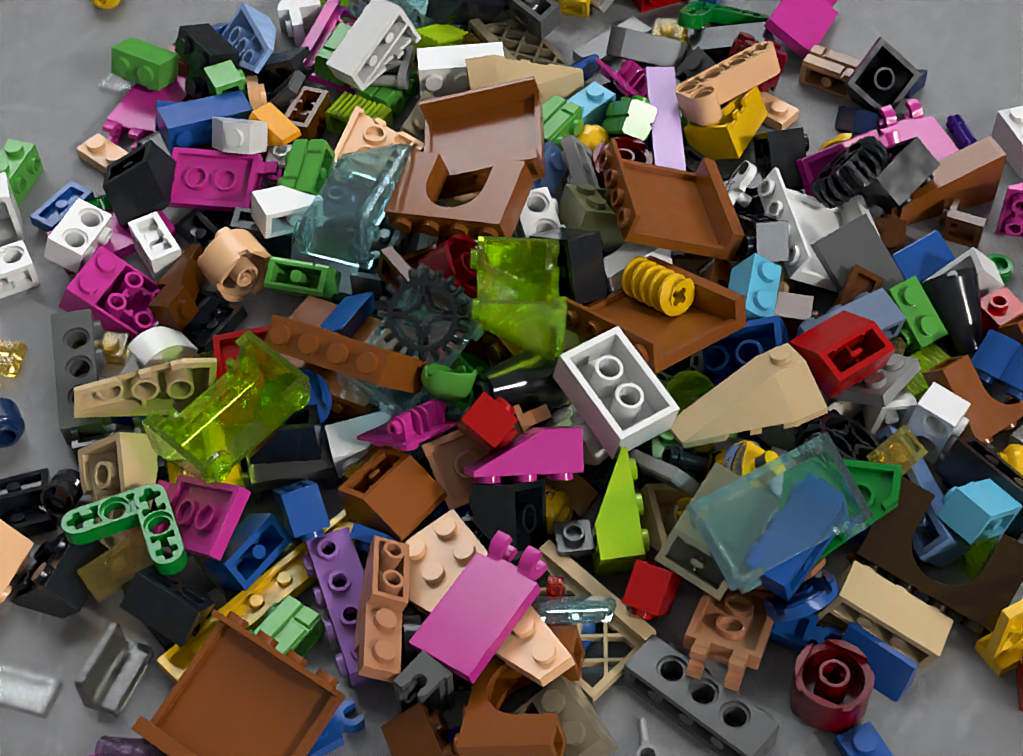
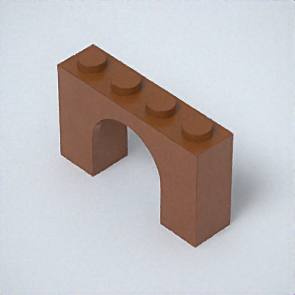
M411 151L384 210L395 230L402 233H424L433 237L438 235L452 237L455 234H463L474 240H482L486 243L499 242L509 244L534 183L525 161L496 159L484 188L474 199L460 206L442 207L437 205V201L449 171L440 154Z
M1022 313L996 329L999 333L1023 345ZM968 355L947 358L922 373L928 387L933 382H936L971 403L964 416L969 419V422L961 435L956 438L974 435L982 443L988 445L993 442V435L1015 428L1018 425L1017 420L1023 417V402L1008 396L1001 403L987 393Z
M275 314L272 315L263 348L378 386L420 395L423 386L421 373L425 365L429 364L430 361L422 362L418 357L344 336L345 334Z
M577 625L548 626L571 654L575 662L574 666L561 675L571 681H579L585 650ZM494 655L475 682L471 683L469 701L463 705L462 726L460 733H456L453 746L455 756H563L566 738L557 713L508 714L499 711L501 704L510 694L521 687L536 682L514 670L504 660Z

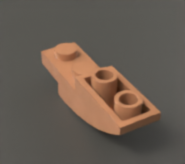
M374 535L361 587L354 652L359 653L358 675L394 684L393 681L401 673L402 612L408 604L410 545Z

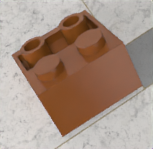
M387 446L379 449L337 489L349 522L358 523L384 533L400 542L447 497L446 491L410 454Z

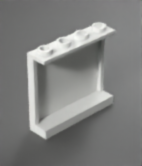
M774 167L768 176L762 180L757 191L765 213L788 221L789 261L783 262L789 278L838 292L810 245L865 213L878 233L863 196L858 194L848 202H844L842 206L829 209L822 203L820 204L813 196L787 189L779 169Z

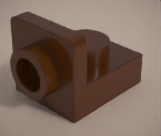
M954 198L950 208L944 207L939 221V225L944 226L942 237L944 240L978 249L987 219L958 211L961 200Z

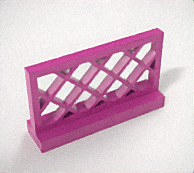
M327 0L301 47L308 46L311 52L308 58L303 60L305 69L315 65V57L336 26L340 22L344 23L342 17L354 19L356 22L362 14L361 11L340 5L341 0ZM355 22L347 23V25L353 26ZM314 72L306 78V80L354 95L357 89H352L347 83L341 86L331 82L330 79L327 81L316 77Z

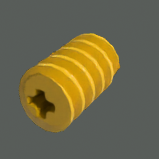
M641 256L634 257L624 269L622 287L627 296L645 303L647 306L653 307L672 317L681 315L687 311L694 300L695 286L691 278L686 279L684 275L675 273L673 270L656 264Z

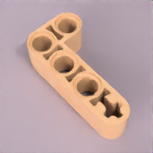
M772 41L756 43L678 84L674 91L682 116L701 126L716 123L723 116L720 105L779 74L781 69L774 43Z

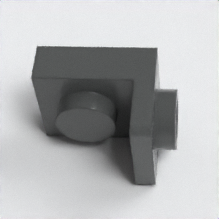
M589 519L553 523V543L557 547L559 557L569 556L574 560L582 556H590L594 552V541Z

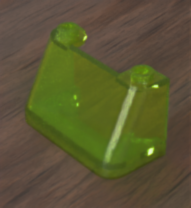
M478 236L477 249H471L470 269H476L477 298H472L471 319L478 320L479 328L546 360H558L559 355L563 354L567 299L566 297H559V267H557L560 248L559 239Z
M247 330L236 340V344L240 347V352L236 360L230 357L225 361L228 372L179 413L172 407L167 411L168 417H164L157 410H154L142 421L151 447L158 455L207 484L223 481L237 463L295 411L302 410L308 404L311 397L309 394V377L250 330Z

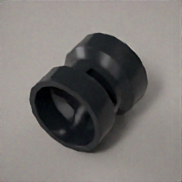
M64 468L59 470L51 479V482L42 490L40 495L41 504L49 513L56 516H64L67 512L74 509L77 502L84 495L80 482V473L73 469Z

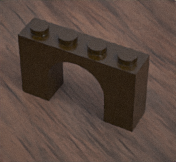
M902 477L898 506L873 524L856 553V556L862 559L860 563L871 567L879 575L881 572H884L894 578L893 584L902 586L911 595L916 591L927 597L928 601L926 604L938 608L942 614L947 615L948 611H951L963 618L960 625L973 633L981 635L983 630L987 633H993L1001 611L1009 606L1023 582V544L1006 534L999 536L979 572L966 583L946 585L930 579L920 570L915 562L912 553V539L919 522L935 495Z

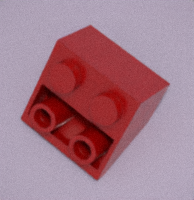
M845 310L788 342L806 360L816 384L828 399L833 398L882 369L896 349L875 321Z

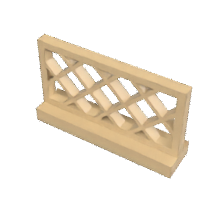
M549 539L539 550L543 555L540 560L547 563L548 568L545 573L551 578L550 587L540 588L541 592L538 596L550 595V611L536 612L540 617H550V626H555V619L576 617L581 641L603 642L604 658H586L583 661L582 667H604V677L592 688L582 679L581 670L580 680L572 681L579 685L586 697L594 703L624 674L626 662L653 634L656 635V630L642 618L629 613L630 608L626 604H623L618 597L571 557H559L556 545ZM555 582L561 587H555ZM555 595L573 596L577 600V610L555 611ZM581 604L588 610H581ZM581 618H598L603 623V633L581 634ZM608 628L614 633H608ZM608 642H625L632 648L623 658H608ZM615 666L610 671L608 670V667Z

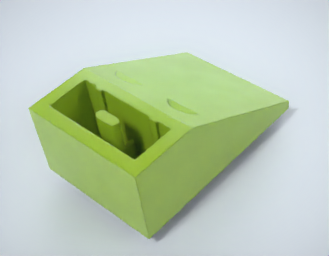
M622 447L592 531L594 552L591 555L595 577L632 572L636 559H646V551H650L647 528L641 529L640 515L644 514L641 493H635L634 480L638 478L635 458H629L627 447Z

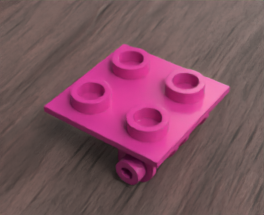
M598 58L594 59L603 67L600 73L608 80L614 81L617 84L616 88L625 96H631L632 98L633 95H639L647 98L645 70L635 60L625 59L621 64V69L617 72Z
M431 399L413 409L392 417L387 423L358 435L357 440L372 442L374 446L389 445L397 447L399 451H410L418 448L419 443L427 439L443 436V432L454 427L456 422L446 420L445 412L447 407L442 400Z

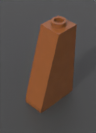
M992 136L985 137L939 160L940 166L932 173L934 178L925 186L918 187L912 193L914 197L907 205L900 209L898 207L886 209L884 213L897 215L899 220H907V225L941 216L944 207L950 208L954 198L961 200L958 210L992 201L996 196L1007 154Z

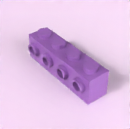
M346 527L306 541L308 554L302 555V560L307 576L315 575L318 584L317 587L312 588L318 609L326 608L329 619L323 621L329 643L336 641L340 651L339 654L334 655L340 677L348 675L352 688L376 679L358 675L359 653L354 652V641L364 571L353 539L349 537V528Z

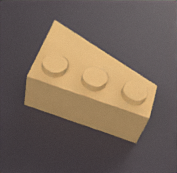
M856 560L835 578L839 586V593L835 599L824 608L813 613L819 616L816 626L820 627L821 623L835 627L843 631L842 637L851 622L856 623L918 664L917 669L923 670L940 657L954 621L942 614L938 608L924 603L908 593L902 586L893 584L877 574L871 567L862 565Z

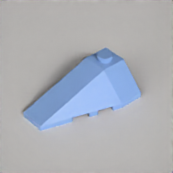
M242 3L221 34L240 52L237 66L258 74L274 51L276 28L268 16Z

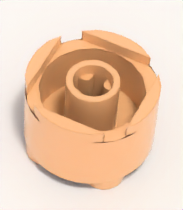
M224 227L216 232L214 240L206 247L203 254L199 256L197 265L200 267L203 275L224 299L230 302H240L245 300L242 296L249 292L256 295L265 288L264 281L271 255L249 231L244 229L231 230L228 227Z

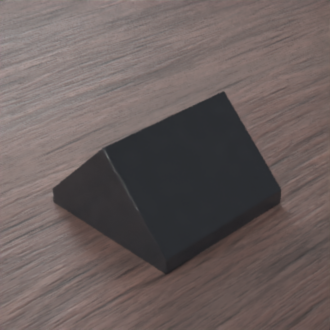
M879 37L845 82V86L852 102L870 112L878 113L879 117L883 118L879 113L880 108L891 105L895 110L921 73L888 42Z

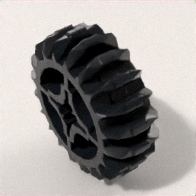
M866 136L859 139L846 149H843L841 153L819 171V174L814 177L811 183L810 190L814 193V197L818 202L822 203L826 208L832 209L841 206L844 202H848L862 190L866 189L870 183L874 182V179L887 167L890 154L883 143L874 136Z
M423 267L421 278H418L415 268L408 270L410 281H407L402 274H398L395 278L400 285L399 288L391 283L386 285L385 288L392 294V297L380 296L379 301L388 305V309L377 310V316H387L388 322L379 324L378 328L379 330L390 328L392 333L384 337L386 343L395 338L399 341L394 346L393 351L400 352L406 346L408 348L406 355L414 356L415 351H419L418 358L422 362L426 361L427 351H430L433 360L437 361L440 359L439 348H442L447 355L453 353L452 347L448 343L449 341L458 346L463 343V340L456 335L457 331L464 334L469 333L470 328L460 323L461 320L472 319V314L468 312L461 313V307H466L471 302L469 299L459 302L457 296L465 291L463 286L454 291L450 288L456 280L455 277L450 276L445 283L441 282L443 270L438 269L434 277L430 278L429 267ZM420 285V294H418L415 306L412 308H398L402 296L412 287ZM431 287L438 289L446 296L452 310L440 309L435 306ZM424 304L428 312L442 316L430 318L427 320L428 324L424 325L421 317L409 315L408 313L421 310L420 305ZM398 319L407 320L414 324L418 342L409 338L402 331ZM452 321L450 329L441 340L429 343V335L435 322Z
M834 409L828 410V413L801 424L795 435L796 441L794 445L798 449L797 454L888 464L890 460L889 456L885 453V446L878 443V436L872 435L869 432V427L862 426L859 420L851 419L847 413L841 415Z

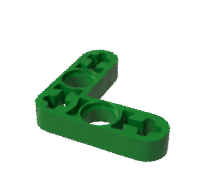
M692 1L680 9L677 25L688 29H701L710 22L724 25L765 22L769 16L704 1Z
M159 484L143 485L75 508L67 512L61 521V527L67 540L74 545L87 544L141 525L153 565L157 572L163 575H172L180 572L188 561L166 490ZM155 499L158 510L151 512L148 501ZM113 510H125V513L117 519L107 518L108 514ZM99 517L101 522L97 523L95 518ZM83 523V527L77 529V525ZM166 523L170 525L163 533H151L152 528L158 524ZM169 545L173 557L165 559L162 547Z

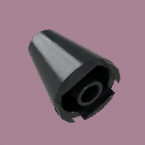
M965 268L956 270L959 277L943 274L921 283V286L948 332L947 335L940 339L952 357L968 355L971 360L985 336L978 274L976 268Z
M539 342L479 373L476 376L472 389L475 400L485 391L494 400L501 397L512 407L519 404L521 409H535L547 404L549 410H555L566 405L569 398L553 378L559 355L563 354L562 350L552 342Z

